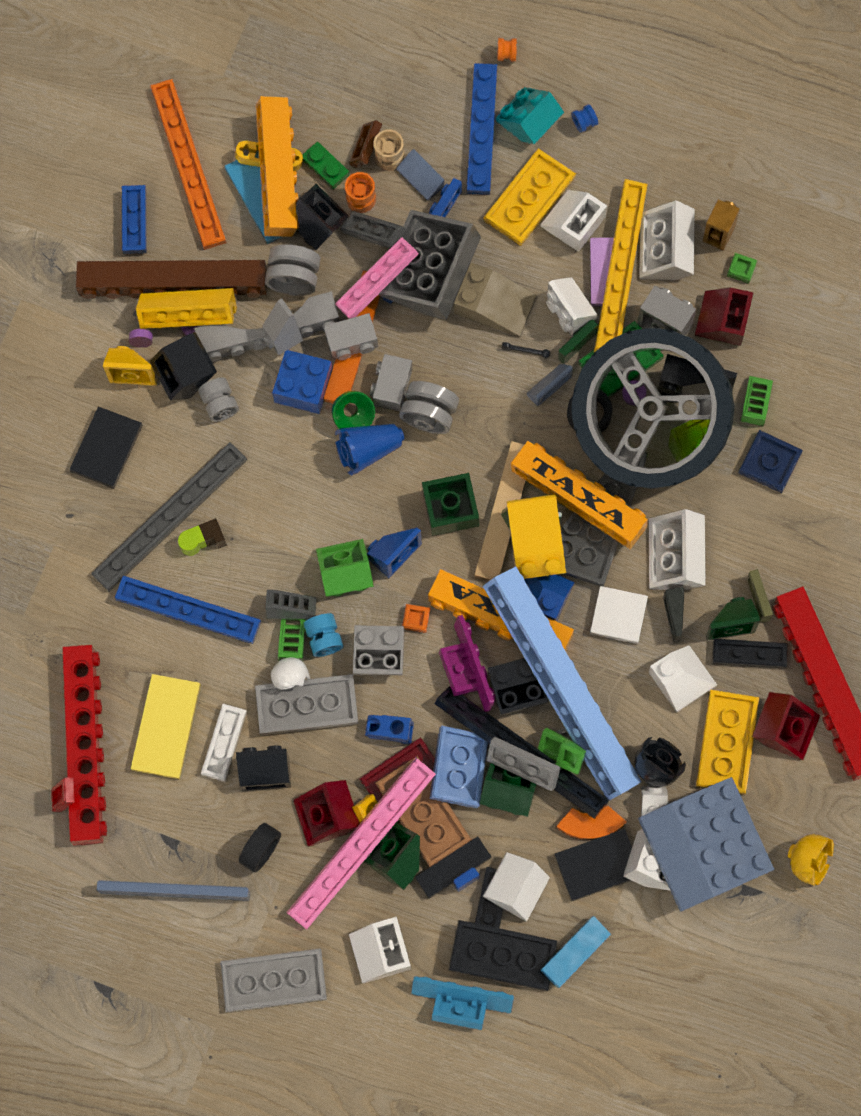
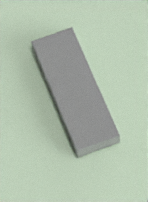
M497 737L491 740L486 761L550 791L556 787L560 771L559 766Z

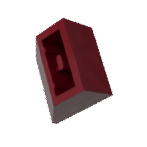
M732 287L705 291L695 336L741 346L754 292Z

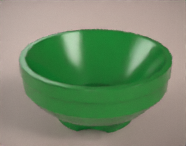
M353 390L341 394L332 406V418L339 429L370 426L375 417L374 403L366 394ZM349 403H354L356 405V412L351 416H346L344 414V407Z

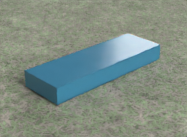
M592 916L540 970L557 988H560L611 933Z

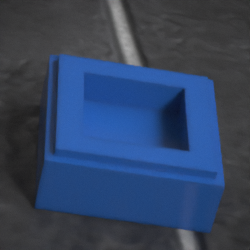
M472 867L454 879L453 883L457 891L460 892L477 881L479 873L475 867Z

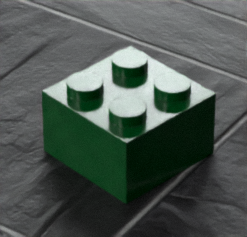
M469 473L422 482V492L432 536L479 527V514Z

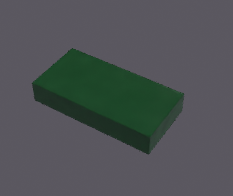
M589 320L559 349L558 360L566 364L597 334L598 324L593 320Z

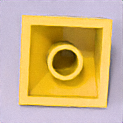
M126 346L109 348L103 362V368L109 383L157 386L152 365L137 352Z

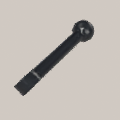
M503 342L501 346L504 350L511 349L542 355L543 358L550 356L548 349L543 351L511 345L507 342Z

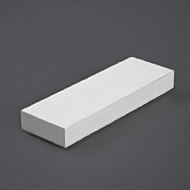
M222 704L201 771L202 776L226 781L246 717V710Z

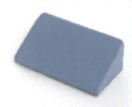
M415 149L409 152L396 168L427 201L445 186L444 179Z
M566 364L558 365L529 390L527 396L537 406H540L572 378L573 367Z

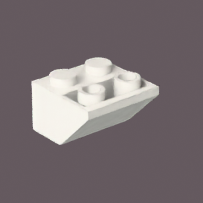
M567 190L541 223V227L579 252L605 219L607 205L589 193Z
M572 277L548 282L546 304L553 314L556 312L560 318L559 324L564 332H569L573 337L589 320L597 322L596 312Z
M641 829L637 832L623 876L645 887L670 891L645 833Z
M397 917L370 924L349 934L363 984L411 970Z

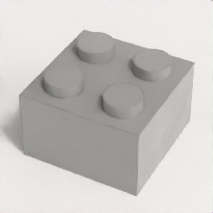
M654 286L640 307L637 324L642 329H666L686 336L693 325L696 309L689 301L674 297L668 289Z

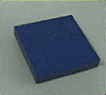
M759 430L738 473L782 493L803 450Z

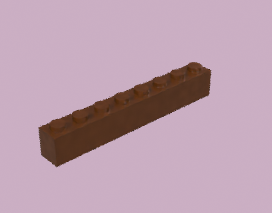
M265 260L77 261L76 289L79 296L86 299H94L96 296H106L110 299L129 296L139 299L142 293L233 288L235 297L237 295H247L251 298H257L261 295H267V285L265 284L267 267Z

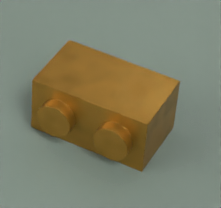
M718 199L706 223L702 242L724 251L736 227L740 208H737L730 201Z

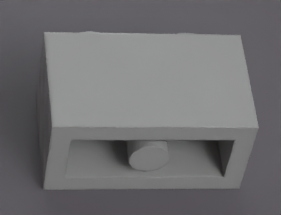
M370 313L324 326L332 360H345L353 354L360 352L366 354L372 352L374 348H378L377 336Z
M384 354L383 361H378L376 367L378 380L377 383H372L370 397H373L374 406L400 412L413 369L412 360Z

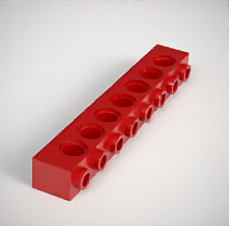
M92 645L62 647L67 777L73 778L74 803L69 806L70 842L74 846L104 843L103 836H107V823L102 819V812L106 811V798L101 795V787H105V774L100 771V763H104V750L99 748V739L103 738V726L98 724V714H102L101 699L97 700V690H101L100 676H96V667L100 666L99 652H95ZM80 668H88L87 675L77 677V671ZM81 692H89L88 699L78 701L77 698ZM82 716H90L88 724L79 725L78 722ZM83 740H91V745L88 749L82 750L79 748ZM84 764H92V770L89 773L82 774L80 772ZM85 788H93L91 797L86 799L81 797L82 791ZM93 812L94 819L90 823H83L82 818L84 814Z

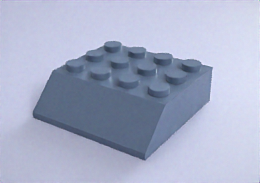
M732 777L638 818L680 912L775 870Z

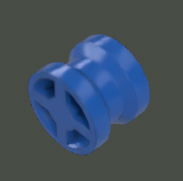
M589 104L583 106V109L580 111L575 110L571 112L572 120L580 133L586 131L589 126L594 127L598 125L596 113Z

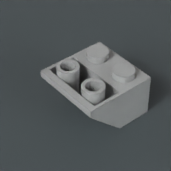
M355 625L353 674L403 675L404 626Z

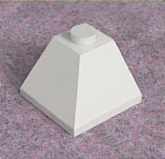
M690 646L669 653L651 665L649 669L650 676L676 713L717 687L716 682Z

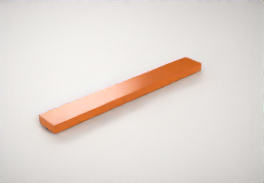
M170 79L150 85L203 248L206 250L226 244V239L173 80Z

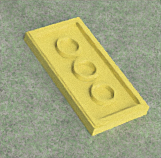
M152 674L132 760V771L180 780L200 691V683Z

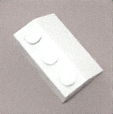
M675 200L643 212L640 226L639 278L678 280L694 275L695 209Z
M684 509L649 518V589L668 590L684 587V590L705 586V515Z

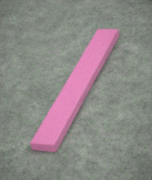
M415 757L290 907L287 914L305 929H308L436 774Z

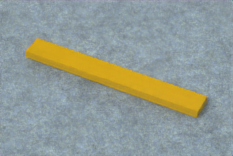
M625 179L623 182L594 352L609 340L622 335L648 185L628 179Z

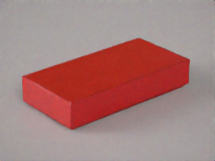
M64 778L52 787L53 812H62L74 803L73 778Z

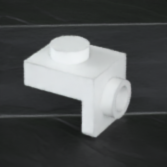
M642 786L641 816L667 805L668 793L666 787Z

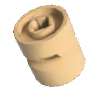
M391 129L383 130L375 136V161L381 169L387 171L395 170L404 160L403 138L397 131Z

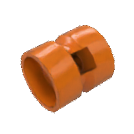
M356 172L346 179V202L352 211L366 213L376 203L375 182L367 173Z

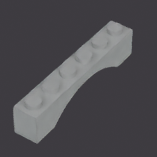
M332 291L309 297L303 306L293 314L302 338L309 337L314 332L324 331V326L340 322ZM223 324L204 325L194 328L212 362H217L225 356H239L247 350H262L267 347L263 336L266 335L263 328L239 329Z

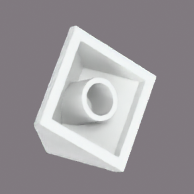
M507 852L483 897L526 922L550 877L535 862Z

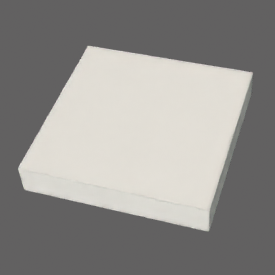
M600 586L590 634L638 644L648 596Z

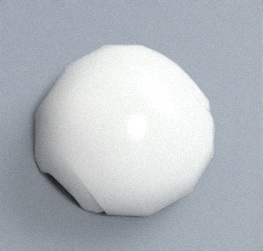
M293 657L281 659L271 671V680L274 686L281 690L290 689L295 685L302 687L304 679H310L309 671L303 661Z

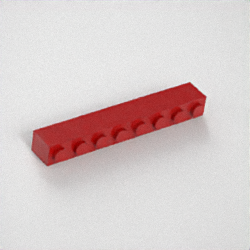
M802 586L777 596L772 606L773 612L777 619L781 618L784 625L782 628L784 637L787 641H791L794 650H792L794 659L797 664L801 663L804 672H802V676L806 685H811L814 692L812 698L816 707H821L824 717H822L824 726L827 731L831 730L834 736L832 740L836 752L838 754L841 753L845 761L843 762V768L847 776H852L853 781L861 779V712L805 588Z

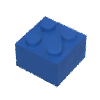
M290 350L285 351L272 392L274 403L320 414L324 402L323 398L333 369L332 362Z

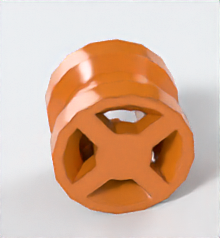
M498 38V61L510 59L511 62H516L517 38H512L510 41Z

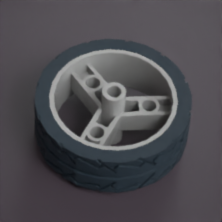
M645 328L619 335L606 342L594 352L579 374L574 387L571 411L574 430L580 445L596 467L612 479L627 485L654 489L677 485L689 480L713 463L728 440L733 425L735 406L732 387L725 370L708 349L694 339L675 331ZM660 349L683 356L695 365L702 374L709 388L710 395L661 396L635 353L644 350ZM613 368L638 408L615 452L602 435L596 413L597 398L601 385ZM636 370L640 373V381L637 384H631L628 380L631 371ZM646 384L654 396H647L640 400L636 389ZM692 400L695 402L697 409L695 413L688 415L684 411V404ZM666 401H678L679 414L667 415L668 405ZM653 402L658 407L654 415L649 411V407ZM641 417L654 421L646 434L637 430ZM711 419L707 433L700 445L688 457L676 464L662 468L638 466L661 421ZM634 434H638L642 438V443L638 448H634L630 444V437Z

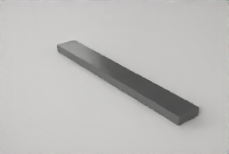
M229 442L99 565L91 575L108 592L111 591L122 580L123 576L131 572L247 461V458Z

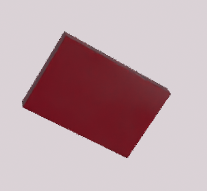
M420 737L359 780L369 795L374 794L377 802H379L383 795L376 786V782L417 756L422 763L433 771L435 757Z

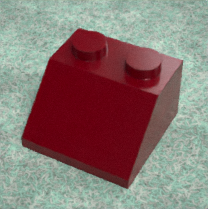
M769 692L752 737L768 748L796 759L804 760L820 715L793 695Z
M346 780L324 782L293 800L308 847L344 836L354 831L360 825L352 808L354 804Z

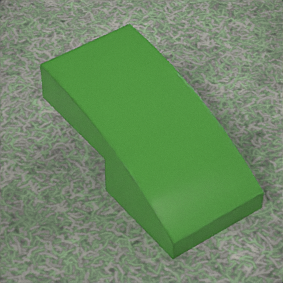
M549 728L544 729L538 749L555 760V765L578 775L586 751L567 737Z

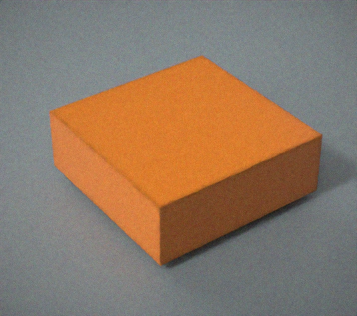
M406 604L402 625L404 630L426 633L430 608Z

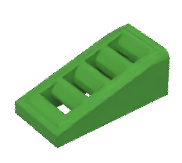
M749 376L741 422L764 426L773 384L772 380ZM754 383L767 386V388L764 390L752 386ZM751 392L764 394L765 398L753 396ZM750 400H752V401H757V402H762V403H763V406L757 405V404H752V403H749V402H750ZM748 408L761 410L762 413L750 412Z
M281 619L278 647L279 661L289 657L303 661L305 644L304 622L306 619ZM287 620L300 621V625H287L286 623ZM286 629L300 630L299 634L286 633ZM285 638L299 639V642H285ZM285 647L298 648V652L285 651Z

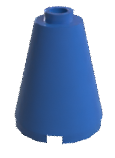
M395 424L347 427L337 429L335 435L339 434V440L335 441L337 452L343 467L348 466L351 471L347 472L349 475L359 473L402 446V441H404L402 429L400 427L397 428Z

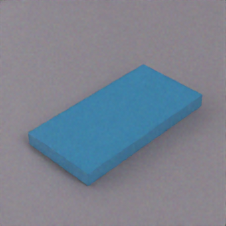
M256 150L255 158H258L259 150ZM237 160L225 165L227 174L266 243L269 244L281 238V236L264 235L260 167L244 165Z

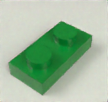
M318 141L302 154V161L332 190L350 176L349 170Z

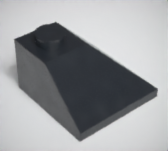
M317 183L296 202L299 234L315 250L349 217Z

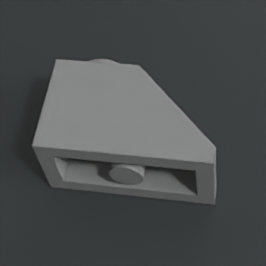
M281 298L277 301L262 326L266 334L263 336L269 349L274 348L278 355L303 341L293 313Z

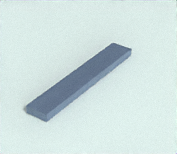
M97 881V891L100 894L250 901V891L247 887Z

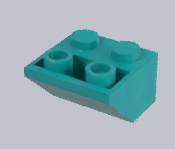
M524 87L515 94V98L500 110V114L495 120L520 141L535 144L562 116L564 111L551 92Z

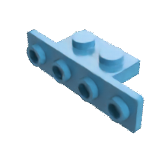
M415 976L413 978L411 992L413 995L436 999L432 1021L482 1030L486 1009L511 1013L514 996L505 992H493L479 987L462 986L454 982L432 980L429 977Z

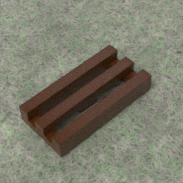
M375 120L363 124L349 165L358 168V166L361 167L363 164H368L374 148L375 136L380 132L382 123Z

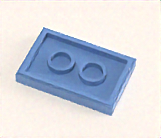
M440 726L433 770L436 775L432 778L430 799L476 809L479 808L488 742L474 732Z

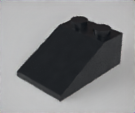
M667 354L658 386V392L661 396L710 395L705 379L695 365L685 358ZM725 370L733 391L737 373Z

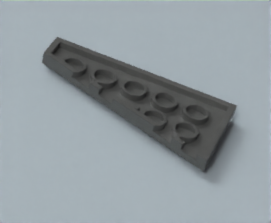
M644 452L638 466H645L648 452ZM605 473L597 483L606 489L605 492L612 496L617 495L626 502V505L631 507L637 487L612 479ZM573 512L561 529L566 573L562 574L604 587L619 542Z

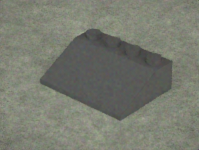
M410 209L403 226L406 232L402 238L419 254L378 295L422 314L447 320L481 236L472 223Z

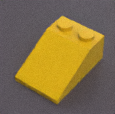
M556 495L507 501L514 564L524 579L566 573Z

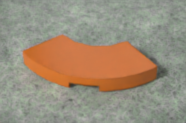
M606 806L595 819L587 813H582L572 808L556 828L566 835L577 839H597L617 832L627 821L609 806Z

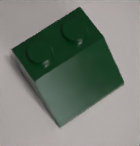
M490 763L480 804L491 809H500L511 812L514 815L528 817L537 784Z

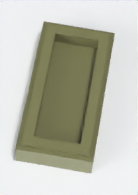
M758 569L749 571L747 582L760 621L762 623L770 621L773 613Z

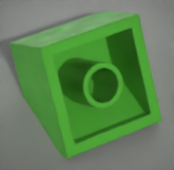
M363 539L316 549L326 597L340 596L346 592L364 591L369 587H374Z

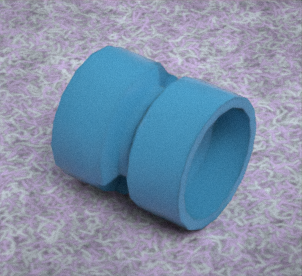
M334 614L317 615L304 622L307 637L312 638L309 644L314 657L331 655L343 649L341 636L335 632L338 626Z

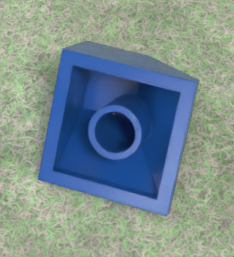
M413 528L385 535L379 541L377 539L374 540L367 549L368 561L386 577L390 578L422 545L421 530Z
M557 574L524 579L543 614L554 621H558L575 582Z

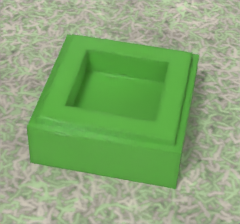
M735 253L727 277L749 284L757 260Z

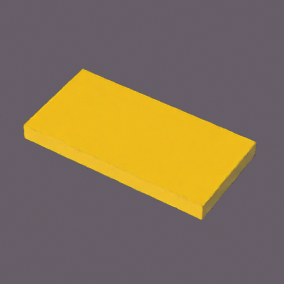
M538 148L483 217V221L522 246L574 180L576 173Z
M710 690L696 787L705 789L732 777L741 795L746 794L754 739L752 736L756 725L759 697Z

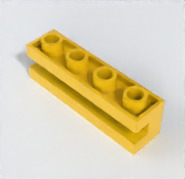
M233 288L142 293L136 306L140 329L233 324V314L237 310Z

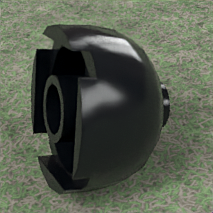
M649 737L636 752L635 769L640 778L649 785L656 787L669 786L684 773L686 763L684 761L682 764L679 758L682 754L672 743L663 738H658L656 741L651 740L652 737Z

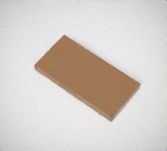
M414 758L375 783L383 796ZM432 780L398 819L402 826L420 836V854L429 868L471 841V838L449 804L430 799Z

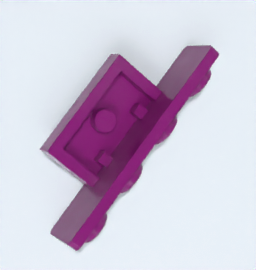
M460 615L454 623L460 644L440 648L439 655L454 696L477 691L484 711L487 712L491 710L495 702V693L493 688H489L486 668L481 666L479 661V649L476 644H473L470 624L465 622L463 615Z

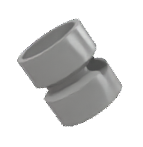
M216 378L199 387L198 392L203 403L207 404L206 410L212 422L226 420L239 411L234 396H230L232 391L226 378Z

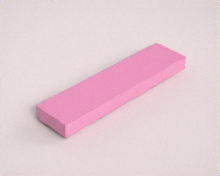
M401 237L335 305L349 319L356 317L419 253Z

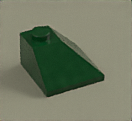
M744 597L731 599L710 624L706 635L707 641L755 633L760 618L752 599L745 600Z
M396 822L363 862L388 881L405 890L419 871L420 836Z

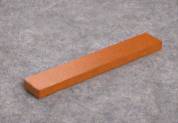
M377 295L356 317L370 313L373 323L381 296ZM361 352L353 354L345 360H335L323 398L324 402L334 404L338 396L347 391H352L363 356Z

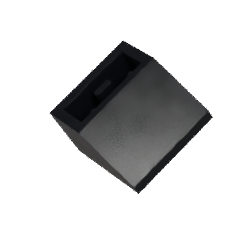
M196 332L161 348L150 360L170 401L192 398L198 392L199 387L208 382L217 373Z
M525 658L488 668V679L491 688L494 690L495 702L501 716L549 703L548 697Z
M273 745L268 746L267 750L257 751L255 747L243 748L242 752H236L239 784L242 791L291 788L290 758L286 748L282 749V746Z

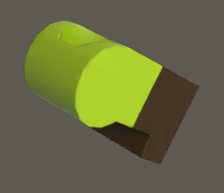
M216 518L182 532L178 538L181 551L188 556H193L200 549L215 543L218 549L227 546Z

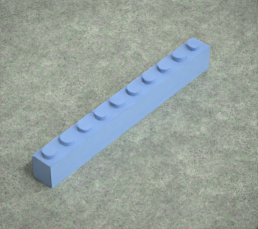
M517 567L494 577L483 585L571 739L586 751L584 761L605 797L610 801L641 783L642 781L626 756L624 748L616 739L611 726L602 715L598 704L588 691L586 683L578 674L573 661L564 650L560 639L557 638L550 626L549 620L543 614L536 598L532 595Z

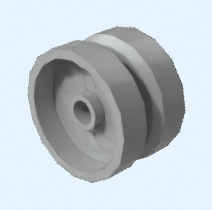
M274 246L270 249L268 264L270 267L266 271L265 284L270 289L283 294L295 296L310 295L316 290L317 276L315 274L319 270L321 257L313 250L302 246Z
M424 381L411 382L406 393L408 401L402 404L399 417L405 423L422 431L435 434L448 433L453 421L450 415L456 412L459 403L458 396L437 384Z

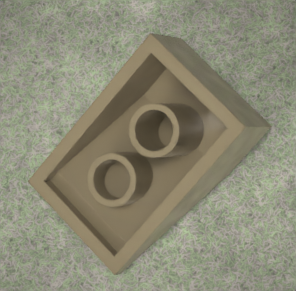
M471 262L454 301V314L520 338L537 295L494 270Z

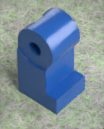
M369 715L365 736L371 739L395 741L410 745L412 743L414 722L411 718Z

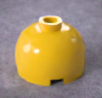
M809 834L799 839L796 845L792 844L788 851V858H790L793 874L805 883L813 886L819 885L825 878L830 866L826 862L828 856H833V840L821 835Z

